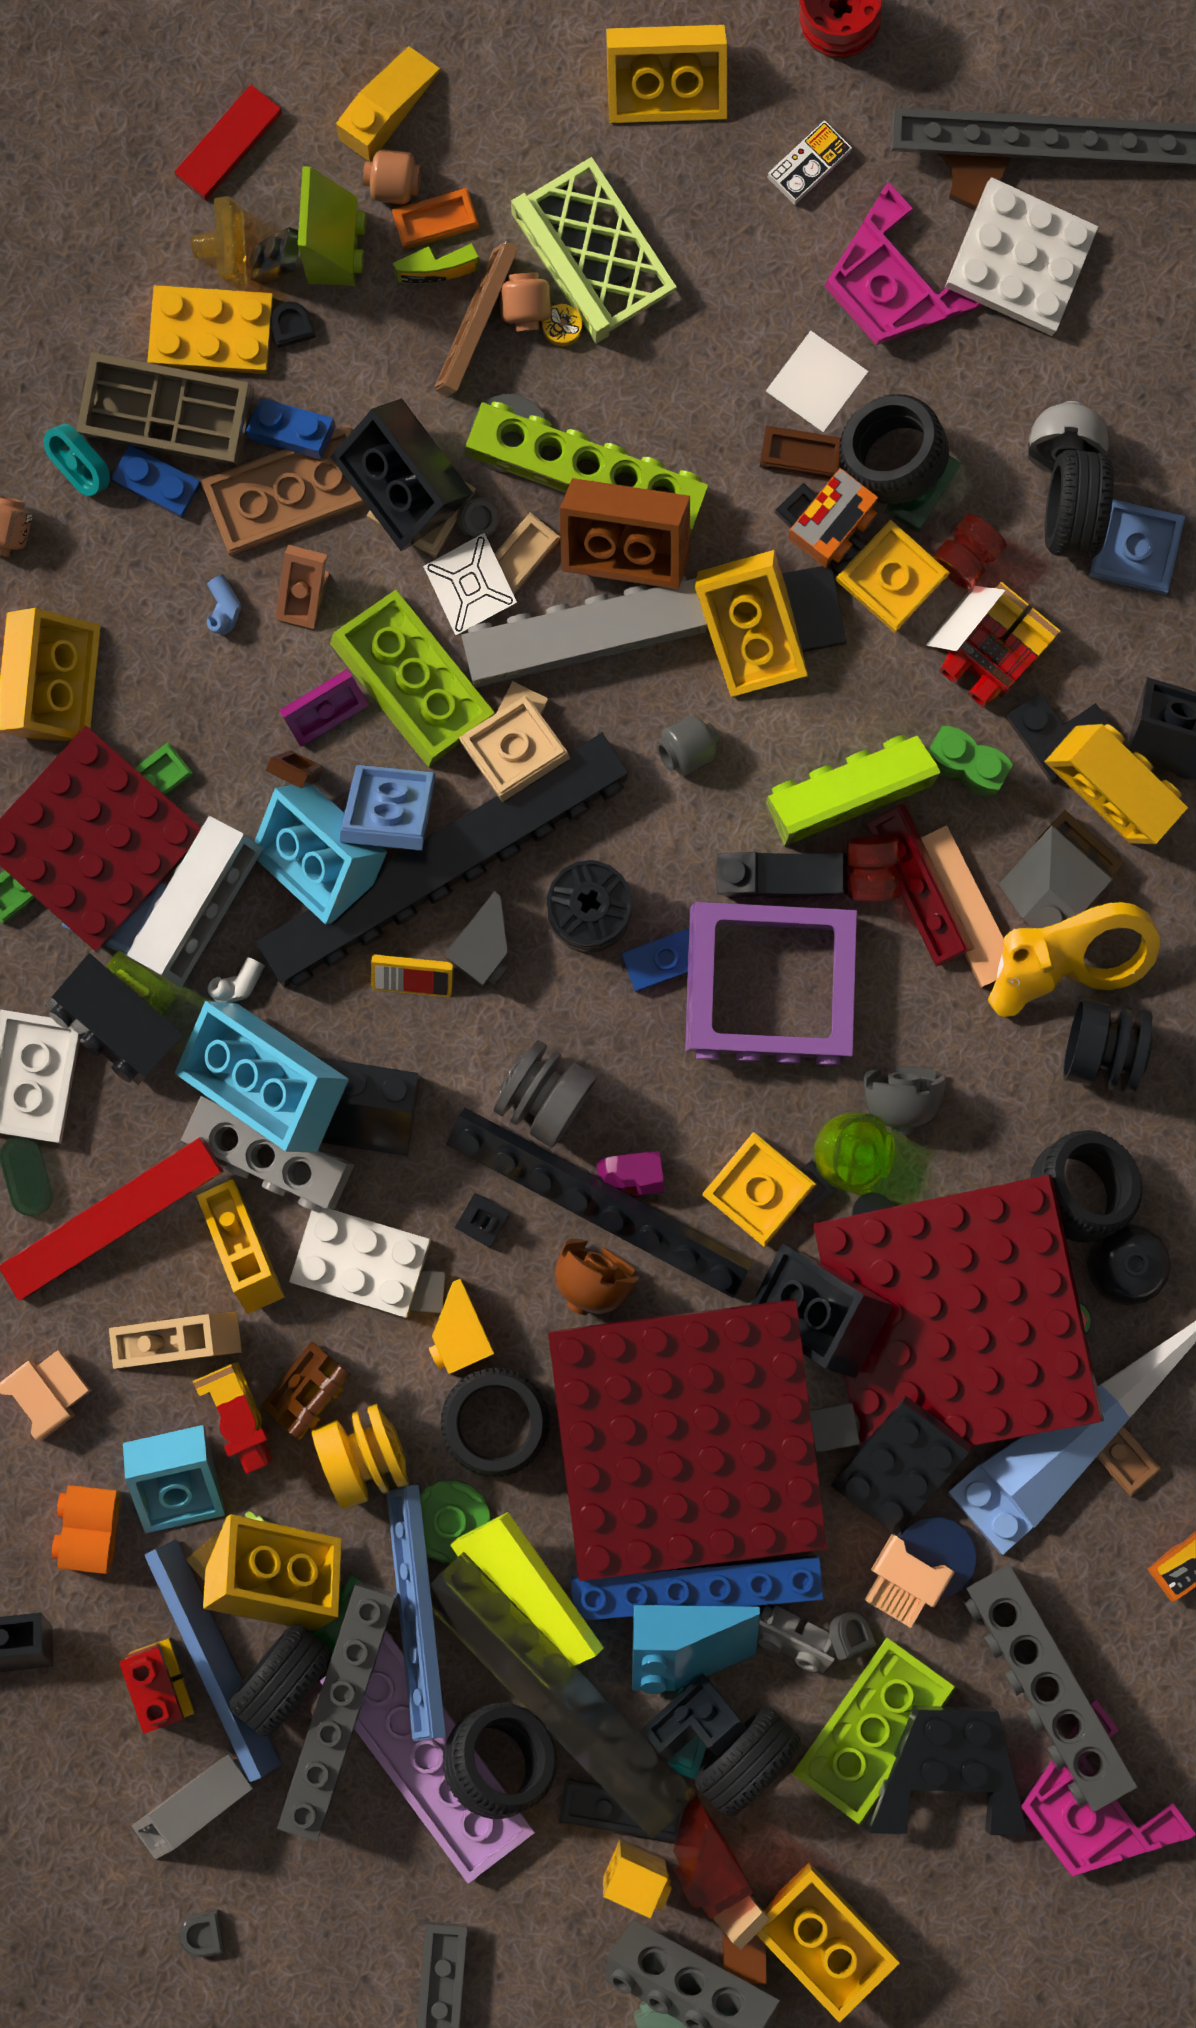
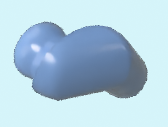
M219 575L207 583L217 601L212 616L207 618V626L211 632L225 635L235 627L241 610V603L226 577Z

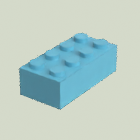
M205 1001L174 1073L285 1152L318 1151L349 1080L239 1004Z

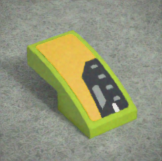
M472 243L435 260L428 246L393 263L398 282L411 284L451 280L480 269L479 257Z

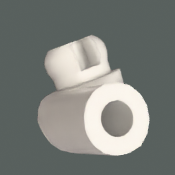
M247 957L238 976L224 979L216 977L212 979L208 985L209 995L216 1002L226 1003L248 998L265 965Z

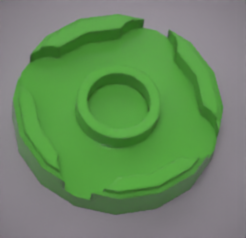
M456 1480L440 1481L425 1488L420 1494L426 1556L442 1563L461 1562L450 1544L458 1537L489 1522L490 1510L483 1496L471 1485Z

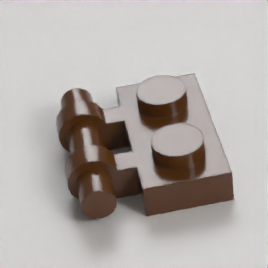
M311 1341L261 1406L278 1423L286 1427L290 1434L301 1440L309 1428L314 1430L321 1421L319 1415L333 1398L337 1400L344 1391L342 1386L351 1373L340 1366L326 1351Z

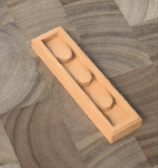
M946 825L921 837L974 946V949L964 955L980 987L983 988L996 981L998 966L1003 952L1004 938Z

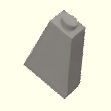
M227 1755L131 1826L154 1859H157L173 1851L253 1788L248 1783V1778L240 1761L237 1759L232 1760Z

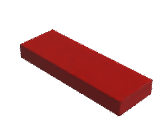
M250 84L174 171L175 176L206 201L282 114L281 108Z

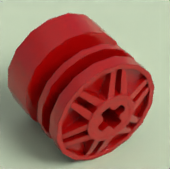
M799 0V22L803 36L814 50L827 57L844 59L858 55L872 45L880 31L883 0ZM840 8L847 10V13H843L841 18L834 16V13H838Z

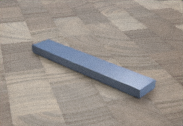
M410 1485L389 1491L387 1493L412 1739L413 1741H423L446 1737L420 1491L419 1485Z
M176 1539L144 1555L248 1780L252 1782L282 1764L269 1737L257 1734L255 1730L251 1729L230 1710L229 1701L243 1681L210 1610L203 1609L204 1597Z

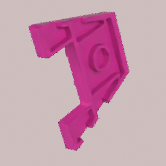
M890 182L884 186L824 285L875 345L984 306L947 288L937 295L885 237V234L909 216L913 209Z
M1092 1701L1090 1705L1110 1738L1119 1730L1098 1701ZM1078 1722L1071 1730L1066 1739H1070L1076 1735L1079 1727ZM1091 1751L1084 1752L1078 1759V1769L1085 1776H1092L1096 1773L1085 1758ZM1052 1760L1021 1804V1809L1070 1876L1082 1874L1141 1853L1184 1841L1196 1835L1173 1803L1168 1804L1138 1828L1117 1800L1095 1812H1091L1087 1805L1080 1808L1068 1788V1785L1073 1783V1780L1067 1769L1058 1770Z

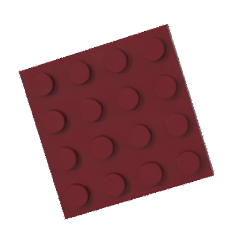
M85 725L0 818V866L95 952L99 953L182 862L200 832L201 827Z

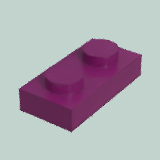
M346 669L280 709L279 712L296 741L302 747L368 707L369 704L349 670Z

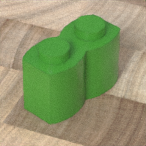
M942 726L928 750L937 764L941 775L959 778L966 788L984 797H995L1013 766L1010 759L999 750L989 746L977 745L974 739L966 732L951 726Z

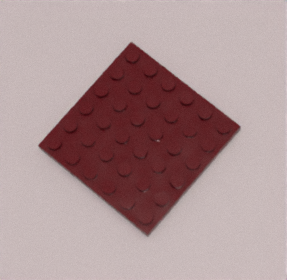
M1052 1174L813 1224L821 1263L864 1286L893 1305L857 1377L853 1378L844 1375L849 1403L853 1404L854 1412L858 1416L860 1423L858 1434L859 1449L905 1396L909 1397L972 1445L1104 1421Z
M795 1299L548 1331L579 1581L827 1549Z

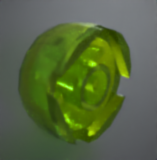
M861 1111L839 1113L823 1124L815 1139L813 1159L818 1172L829 1185L860 1195L871 1193L876 1189L872 1186L880 1178H887L895 1159V1140L893 1134L888 1133L886 1127L882 1124L884 1122L881 1117Z

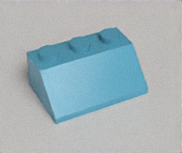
M313 784L302 789L295 785L275 788L255 838V842L263 847L257 861L323 923L331 924L374 885L387 851L381 846L340 842L341 826L345 813Z

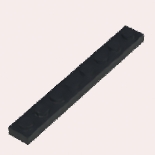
M464 1108L459 1115L446 1143L447 1146L732 1298L753 1262L467 1108Z

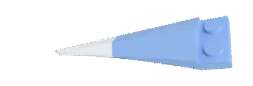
M1196 1321L1097 1386L1104 1421L1019 1437L978 1463L946 1491L1000 1555L1005 1554L1032 1528L1039 1524L1195 1344Z

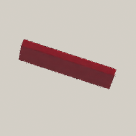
M905 804L897 805L866 822L935 966H941L974 949Z

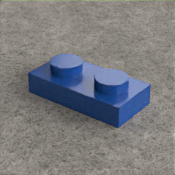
M260 398L246 433L251 440L322 459L336 424L332 417Z
M131 445L128 446L111 477V481L114 484L182 519L201 486L199 480Z

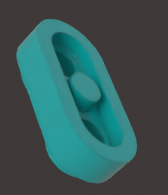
M61 424L49 429L45 433L43 444L47 456L78 492L85 496H93L108 487L110 474L107 464L88 442L76 432L74 427L69 424Z

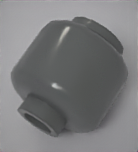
M690 716L662 730L661 741L657 743V750L661 761L668 770H675L681 775H686L714 762L716 745H719L720 740L715 727L711 723L705 724L700 718Z

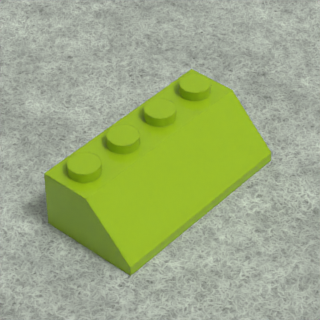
M905 734L896 736L883 743V750L873 754H869L868 749L859 751L846 758V765L834 770L831 765H825L810 772V779L796 785L794 780H789L771 789L773 794L768 796L766 804L784 847L932 787L940 771L919 737L915 736L907 739Z

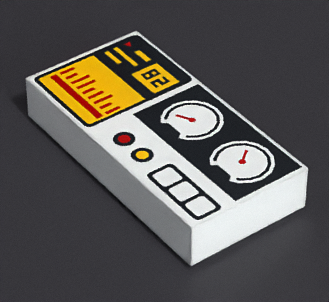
M824 120L768 173L767 178L796 205L851 153L852 147Z

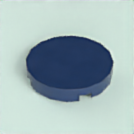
M938 1516L919 1518L907 1526L898 1537L904 1541L906 1552L930 1567L945 1565L955 1572L940 1599L949 1598L963 1590L973 1577L977 1561L974 1543L967 1531L953 1520Z

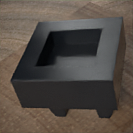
M474 1193L455 1229L491 1248L510 1212Z

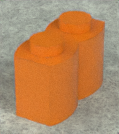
M68 1485L66 1493H60L57 1504V1517L63 1518V1527L61 1534H55L52 1544V1559H58L57 1569L103 1574L111 1573L120 1512L121 1490Z

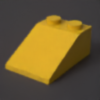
M775 550L698 571L695 590L731 697L808 676L787 588Z

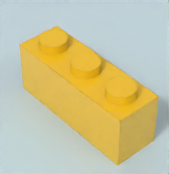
M620 1839L603 1876V1897L651 1918L655 1908L663 1910L672 1888L669 1886L671 1882L668 1879L670 1873H667L665 1859Z

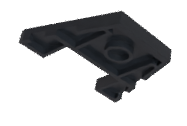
M913 1706L894 1753L896 1757L888 1779H884L878 1793L880 1799L874 1814L870 1813L866 1829L870 1833L907 1834L911 1791L988 1792L985 1826L987 1833L990 1835L1026 1836L1025 1821L999 1712L993 1707Z

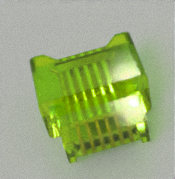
M118 951L106 966L162 1016L177 997V993L121 951Z

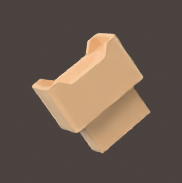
M61 1350L54 1352L38 1366L33 1360H28L0 1382V1393L13 1395L31 1419V1434L36 1441H43L73 1418L75 1414L70 1407L92 1391Z
M891 1534L871 1568L879 1576L866 1596L865 1601L911 1628L925 1603L933 1608L936 1606L955 1572L945 1565L930 1567L907 1553L904 1541Z

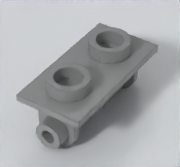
M768 1605L764 1606L759 1616L757 1637L759 1645L774 1653L783 1652L795 1659L796 1664L805 1670L824 1673L835 1659L833 1658L835 1650L829 1632L807 1622L802 1634L795 1632V1629L800 1621V1617L777 1605H774L773 1608Z

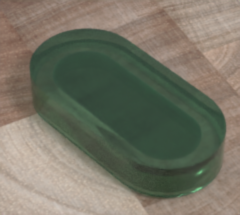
M19 1136L13 1137L4 1143L0 1151V1163L11 1204L22 1215H41L49 1209L53 1200V1192L42 1150L33 1139Z

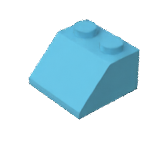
M204 1425L123 1443L125 1480L145 1534L225 1516L213 1453Z

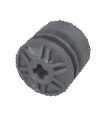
M537 1040L526 1053L518 1058L500 1087L499 1098L493 1111L503 1117L513 1103L517 1104L518 1107L510 1122L518 1125L528 1113L536 1116L529 1134L550 1148H553L578 1113L598 1077L576 1063H573L562 1076L556 1073L561 1054L554 1051L546 1063L542 1064L540 1061L547 1049V1045Z

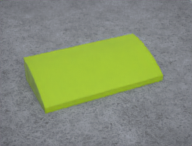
M397 590L388 594L332 635L330 645L428 768L461 743L459 740L460 736L495 714Z
M886 1638L797 1765L792 1775L856 1823L863 1824L880 1799L879 1790L884 1779L889 1777L896 1759L894 1753L913 1706H945L957 1687L895 1642Z

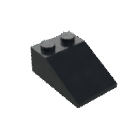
M782 1243L751 1305L795 1299L803 1354L827 1370L856 1378L893 1305L864 1286L795 1248Z

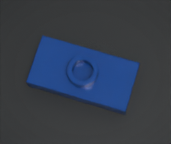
M689 928L621 953L635 992L688 973Z

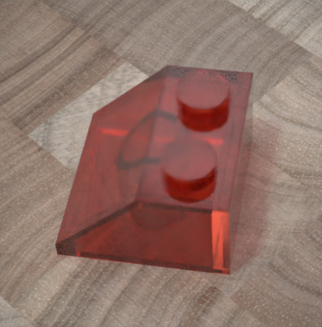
M697 1793L688 1796L673 1849L679 1862V1866L674 1868V1871L683 1885L682 1889L693 1908L697 1909L702 1906L709 1919H712L751 1895L753 1891L734 1853Z

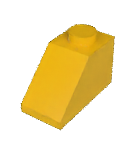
M462 1279L452 1282L432 1335L435 1345L429 1347L438 1370L446 1367L448 1374H452L495 1354Z

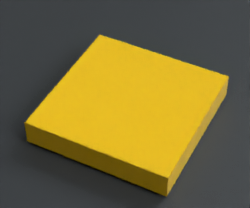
M890 519L836 577V581L893 633H896L949 576L950 572Z
M753 1132L702 1195L763 1247H766L817 1184L758 1134Z

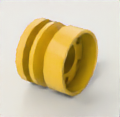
M378 1404L368 1407L372 1426L366 1427L358 1411L352 1413L354 1433L347 1435L338 1420L314 1428V1430L312 1429L314 1445L335 1499L343 1511L368 1501L366 1481L371 1479L374 1480L376 1486L383 1494L389 1493L386 1473H391L398 1488L409 1485L406 1474V1457L393 1424L386 1418Z

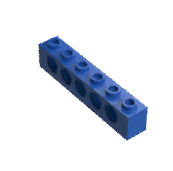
M817 1555L715 1563L579 1581L578 1575L571 1576L573 1605L584 1620L634 1616V1605L745 1607L823 1600L820 1559Z

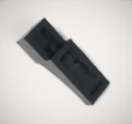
M717 853V894L727 898L848 895V855L845 853Z

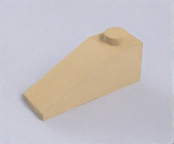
M237 1312L206 1314L109 1328L113 1369L242 1353Z

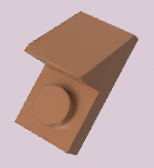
M288 545L284 553L275 620L311 629L315 628L329 577V572L325 571L327 554Z

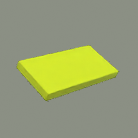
M509 1512L458 1537L450 1544L544 1679L591 1659L604 1649Z

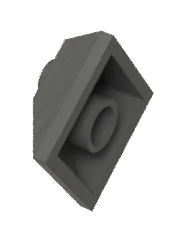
M1052 825L999 883V886L1023 920L1032 928H1044L1084 912L1113 878L1056 826Z

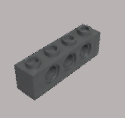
M632 1919L607 1959L605 1979L615 1989L622 1993H631L647 2002L648 2006L660 2014H668L684 2023L686 2028H772L776 2021L780 2000ZM655 1970L660 1974L652 1975L647 1973L646 1971ZM690 1990L695 1992L697 1995H687L682 1991ZM719 2011H729L734 2015L725 2016Z

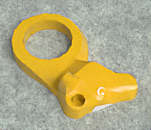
M1119 902L1090 908L1076 916L1048 927L1013 929L1003 939V952L998 966L997 978L993 990L988 997V1003L999 1016H1015L1023 1009L1026 1003L1052 992L1064 976L1093 989L1114 990L1128 987L1143 978L1156 962L1160 949V935L1157 926L1147 911L1134 904ZM1128 928L1141 934V943L1138 951L1130 960L1120 966L1101 969L1094 968L1084 962V955L1088 945L1095 937L1107 930Z

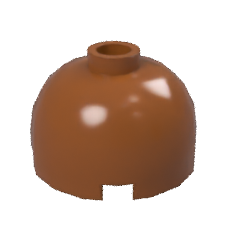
M572 1238L567 1240L559 1253L555 1265V1284L562 1297L567 1300V1307L580 1315H588L589 1312L594 1314L608 1313L624 1304L638 1282V1276L632 1277L635 1272L633 1266L621 1256L602 1246V1254L585 1248L588 1243L587 1240Z

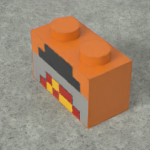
M839 468L792 526L788 539L824 568L833 559L839 563L852 547L853 543L849 539L855 531L859 529L864 532L876 518L878 513L873 509L876 506L878 497L843 469Z

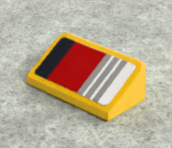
M384 955L372 956L371 986L374 990L450 997L452 994L454 966L451 962Z

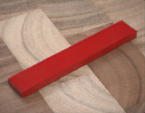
M199 1137L0 1264V1271L18 1301L24 1300L224 1171L205 1139Z

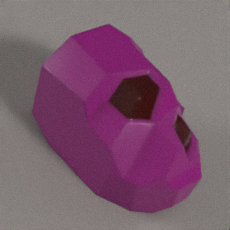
M659 1151L601 1158L596 1165L597 1176L602 1178L607 1184L622 1190L630 1196L665 1192Z

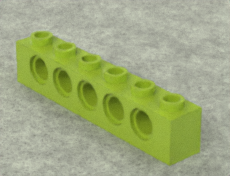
M492 402L491 405L481 403L465 446V457L497 466L509 473L564 493L567 492L572 478L617 485L614 477L620 473H628L636 481V484L633 486L635 488L653 490L656 487L663 486L672 493L689 495L691 535L708 487L707 484L701 482L702 478L684 470L679 471V474L666 470L662 462L650 457H642L641 460L626 455L627 451L624 448L612 443H605L604 446L589 441V437L586 434L577 430L567 429L565 433L551 427V422L538 416L530 415L529 419L513 414L514 409L500 402ZM512 431L519 433L524 441L517 447H509L503 443L501 437L505 433ZM551 445L560 451L561 456L554 461H548L540 456L539 450L543 446ZM583 459H590L597 464L598 470L594 474L586 475L578 470L577 463Z

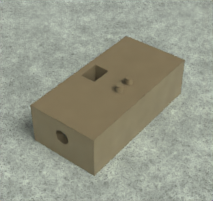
M91 352L76 432L85 438L127 446L131 445L137 448L238 467L242 460L246 429L249 423L255 389L249 382ZM155 425L173 428L171 442L153 438Z

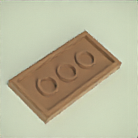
M350 425L334 430L322 459L283 449L201 480L229 556L366 505L330 457L352 432Z

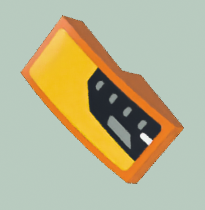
M1196 1531L1182 1543L1173 1546L1147 1568L1171 1602L1177 1601L1196 1587Z

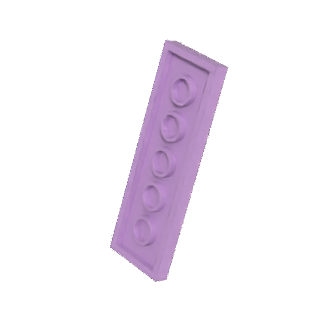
M386 1630L355 1730L469 1884L533 1835L535 1830L522 1813L505 1819L485 1818L470 1812L468 1808H464L457 1801L458 1798L453 1796L450 1786L447 1785L444 1777L443 1753L448 1736L457 1724L443 1706L446 1737L413 1741L403 1650L389 1631ZM323 1677V1678L320 1680V1683H321L322 1685H323V1683H324L325 1677ZM474 1748L475 1765L481 1778L494 1790L508 1794Z

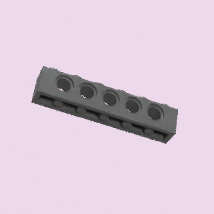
M1011 1565L1004 1566L964 1589L968 1597L962 1601L974 1622L981 1619L989 1634L983 1637L995 1659L1002 1656L1010 1671L1004 1674L1016 1696L1023 1693L1031 1708L1025 1711L1037 1733L1044 1730L1052 1745L1046 1749L1058 1770L1066 1768L1072 1778L1073 1783L1068 1785V1788L1078 1806L1082 1808L1087 1805L1091 1812H1095L1136 1789L1137 1785ZM1000 1603L1010 1605L1015 1611V1621L1010 1627H1000L993 1619V1610ZM1020 1640H1028L1036 1648V1657L1028 1665L1021 1664L1014 1656V1647ZM1042 1677L1053 1679L1057 1685L1055 1698L1048 1702L1040 1700L1035 1693L1036 1682ZM1064 1714L1074 1716L1079 1726L1076 1735L1070 1739L1061 1737L1056 1729L1057 1720ZM1087 1751L1095 1753L1100 1761L1098 1771L1092 1776H1085L1078 1769V1759L1081 1754Z
M361 1581L355 1584L279 1820L278 1830L312 1841H318L398 1593Z

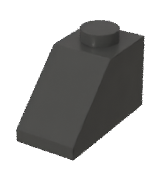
M495 891L444 954L448 962H451L453 966L483 989L489 982L495 986L509 969V966L505 963L509 957L501 896Z

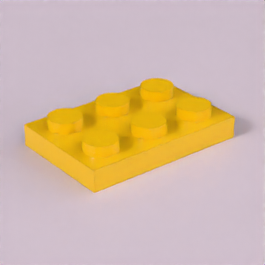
M154 285L147 363L178 369L268 374L273 294Z

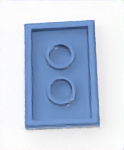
M356 765L341 826L340 842L422 850L435 788L436 773Z

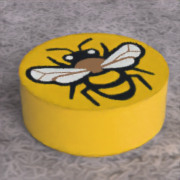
M567 304L552 306L551 317L542 321L545 338L551 344L559 347L575 343L582 332V319L579 312Z

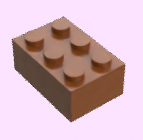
M572 478L560 506L562 571L679 589L690 560V496Z

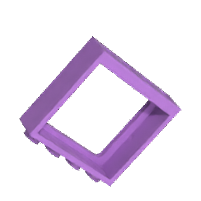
M695 902L690 907L685 1052H696V1059L720 1060V1054H736V1061L760 1062V1055L776 1056V1063L800 1064L801 1057L817 1058L816 1065L840 1066L841 1059L851 1057L853 1055L857 910ZM736 925L833 930L834 966L831 1035L828 1038L716 1033L712 1028L715 926Z

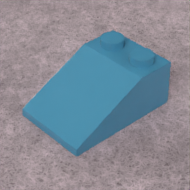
M634 1605L632 1690H642L648 1694L675 1691L691 1684L702 1673L707 1677L756 1655L760 1607Z

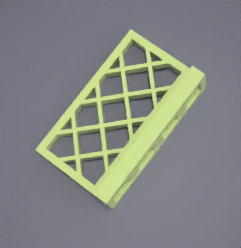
M592 157L528 196L523 193L511 200L512 216L569 304L579 312L582 324L595 344L607 338L611 330L676 291L677 287ZM590 172L597 183L595 197L572 192L575 180ZM569 184L567 191L561 190L562 187ZM601 190L607 199L600 198ZM549 195L565 198L561 217L545 214L538 202ZM570 200L593 205L589 223L566 218ZM597 206L615 210L619 216L616 229L594 225ZM622 222L628 232L621 231ZM552 224L559 225L558 232H556ZM564 226L586 231L582 250L565 246L561 240ZM591 232L614 237L610 256L587 251ZM619 238L636 242L640 249L637 262L615 257ZM643 255L650 265L642 263ZM572 256L580 257L579 266ZM585 259L608 263L604 282L590 280L585 277L582 272ZM612 265L635 270L631 288L608 284ZM640 271L656 274L664 286L652 293L636 290ZM593 288L602 290L600 298ZM606 291L629 296L626 309L611 317L604 306ZM634 297L641 299L632 305Z

